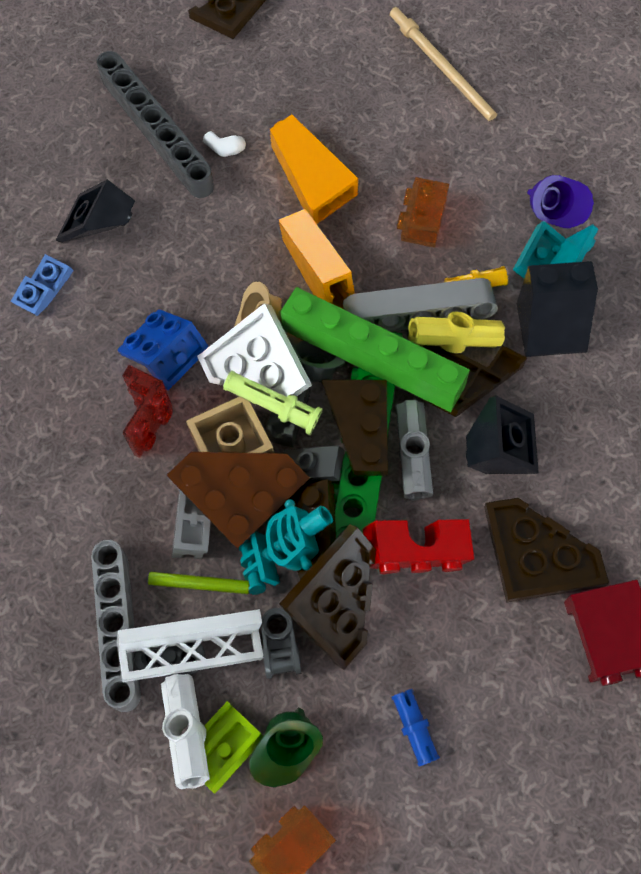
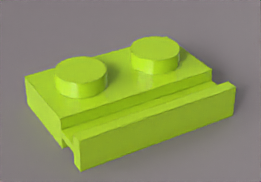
M228 701L204 725L206 728L204 747L210 776L205 785L214 794L251 755L263 737Z

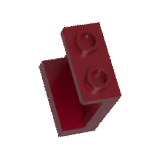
M638 580L571 594L564 604L568 615L573 614L591 668V674L588 675L590 683L601 681L602 686H608L622 682L621 675L634 673L636 678H641V588Z

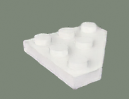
M264 303L197 356L210 383L224 386L227 376L233 370L237 374L286 397L288 395L298 396L312 386L272 305Z

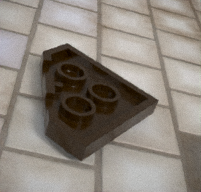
M520 498L485 503L484 509L506 603L606 587L609 584L601 551L590 543L585 544L559 523L548 516L545 518L529 508L530 505Z
M351 524L279 603L330 659L343 670L347 668L367 644L368 630L364 628L366 611H370L373 586L369 582L370 564H375L376 549L363 533Z

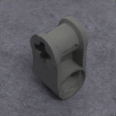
M282 608L269 609L264 613L261 624L266 678L271 679L274 674L295 672L296 675L302 674L298 644L295 641L291 616ZM275 618H282L287 622L286 630L280 634H273L268 630L269 623Z

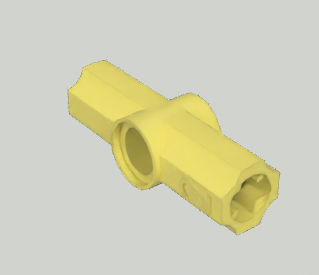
M458 311L449 313L447 318H411L408 325L409 341L417 345L441 346L444 350L456 354L462 353L466 347L496 348L497 346H502L505 340V326L501 320L473 319L468 314Z

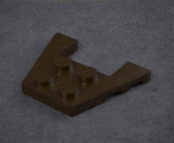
M419 345L470 370L466 386L451 412L430 403L454 417L463 413L521 370L527 360V357L502 345L490 365L485 367L460 353L448 352L441 346Z

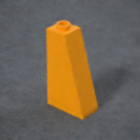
M292 114L284 120L278 121L270 129L271 147L303 209L307 210L316 224L358 195V178Z
M306 209L279 219L283 241L313 295L343 309L344 299L355 294L351 270Z

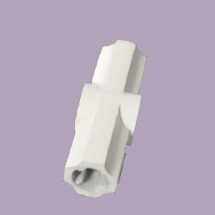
M176 673L165 677V681L161 683L166 716L163 721L162 730L169 739L176 787L179 789H195L205 785V782L210 779L204 747L206 728L200 722L192 676ZM189 725L187 731L180 735L182 730Z

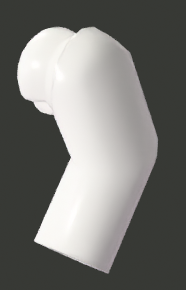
M209 131L203 137V143L221 157L238 154L246 147V142L241 136L232 135L219 138L212 131Z

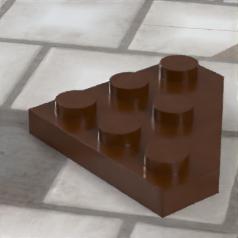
M191 451L166 474L236 548L242 545L310 478L288 454Z

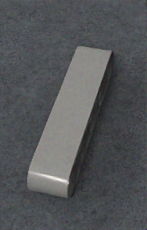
M485 278L356 293L346 297L343 301L344 310L388 331L408 329L411 318L415 317L447 318L449 313L458 311L468 314L473 319L483 320L490 318L498 310L491 282Z
M103 540L94 546L91 555L102 693L105 702L119 712H129L136 708L140 702V680L122 682L120 666H112V658L118 653V631L109 632V625L116 618H123L124 620L123 626L119 630L135 628L127 555L117 542ZM117 553V558L112 564H103L108 554ZM111 586H121L118 595L113 598H106V592ZM135 652L126 653L129 671L139 670L135 665ZM122 686H129L130 695L128 699L124 702L116 703V691Z

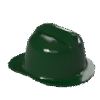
M297 708L295 711L283 712L270 720L265 735L254 749L249 760L250 772L253 778L260 784L274 788L295 782L319 753L323 746V735L319 728L313 725L305 716L303 709Z

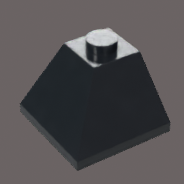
M108 179L85 190L78 195L56 241L63 243L109 231L119 226H125L132 217L131 209L135 200Z
M496 395L490 397L466 435L467 467L485 474H538L534 414Z

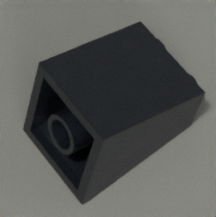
M592 261L528 266L516 303L525 357L587 353L598 292Z

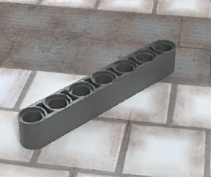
M113 51L101 53L96 60V64L103 85L190 194L197 198L209 196L214 190L211 168L206 160L121 56Z

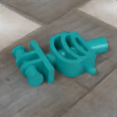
M289 499L285 502L286 509L275 514L269 520L266 535L255 531L250 536L251 540H246L238 547L239 551L242 552L240 563L243 568H246L243 571V576L245 580L249 581L250 586L248 590L250 594L258 595L266 590L265 583L274 586L280 583L275 563L293 571H298L302 568L307 571L312 567L310 560L319 552L315 535L333 522L332 515L326 507L319 506L308 514L307 511L296 507L295 502Z

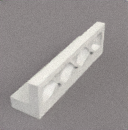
M260 609L118 630L117 647L122 682L262 660L263 650L259 634V628L262 624ZM251 634L254 652L240 653L231 647L230 644L236 636ZM230 637L227 642L221 640V638ZM211 640L222 649L215 658L206 659L195 650L202 641ZM189 643H195L192 648L186 645ZM170 646H177L187 653L181 663L173 665L160 656ZM160 648L157 653L151 651V649ZM142 651L152 659L145 669L129 671L126 653ZM225 651L231 654L229 656L222 657ZM190 657H193L194 659L197 660V661L187 662V661L190 659ZM156 662L161 665L160 667L152 668Z

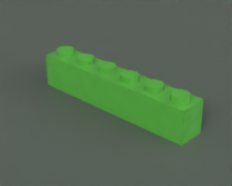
M298 287L294 289L280 311L281 323L285 332L383 380H387L449 412L453 410L466 386L469 369Z

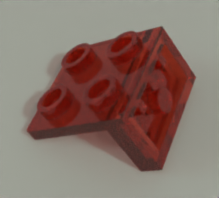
M128 365L122 376L128 387V392L132 395L133 403L138 408L123 430V435L134 456L140 458L144 451L148 452L151 450L156 441L157 430L161 424L166 425L169 422L173 409L163 381Z

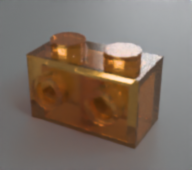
M415 177L413 187L406 189L403 205L407 206L406 212L401 211L398 218L397 229L402 230L401 241L435 248L450 184Z
M294 805L278 821L282 828L272 838L266 833L251 848L255 855L249 862L259 874H304L336 842V839L305 805L300 810Z

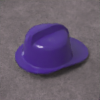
M550 175L540 180L533 189H528L527 194L530 195V206L535 216L546 223L562 228H572L583 224L592 213L593 195L588 186L579 181L561 175Z

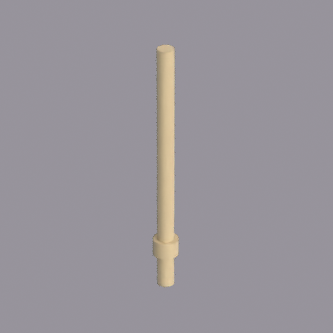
M394 7L390 11V16L400 26V31L407 38H411L488 121L496 118L497 113L419 31L418 24L412 18L408 19L398 7Z

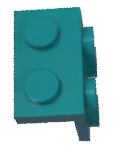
M542 221L534 229L513 271L524 279L528 266L582 262L586 253L591 250L596 242L594 237L598 228L592 224L576 234L564 238L545 221Z

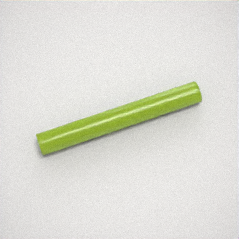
M150 572L148 576V585L249 594L248 588L250 585L247 580Z

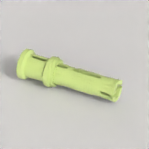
M233 370L227 376L223 386V390L236 394L278 414V419L281 422L286 423L289 421L305 429L308 435L312 434L323 410L321 407L315 409L298 401V397L295 395H288L286 397L237 374Z

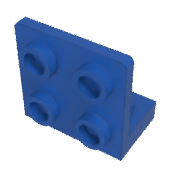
M159 309L151 313L146 318L145 323L135 333L126 337L124 343L118 348V352L122 356L145 366L159 385L169 390L199 360L197 356L209 346L191 321Z

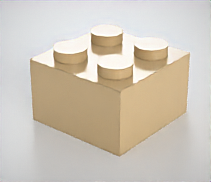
M240 396L186 421L199 452L274 453V448L251 403Z

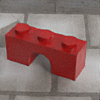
M469 519L437 520L424 527V547L416 544L410 537L407 520H377L362 528L363 535L376 549L375 564H370V569H379L380 574L400 572V568H411L412 573H423L431 571L432 567H442L443 572L462 570L463 564L474 560Z

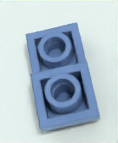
M45 254L32 278L24 277L10 302L38 316L50 304L74 270L70 266Z

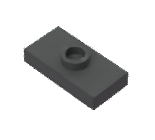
M340 446L284 450L283 454H288L310 477L306 482H318L326 479L329 481L340 480L344 449Z

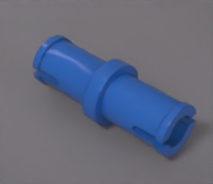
M409 689L391 698L395 703L404 726L401 729L403 736H408L418 762V767L439 759L440 756L437 754L427 729L430 726L428 719H423L413 694L414 691Z

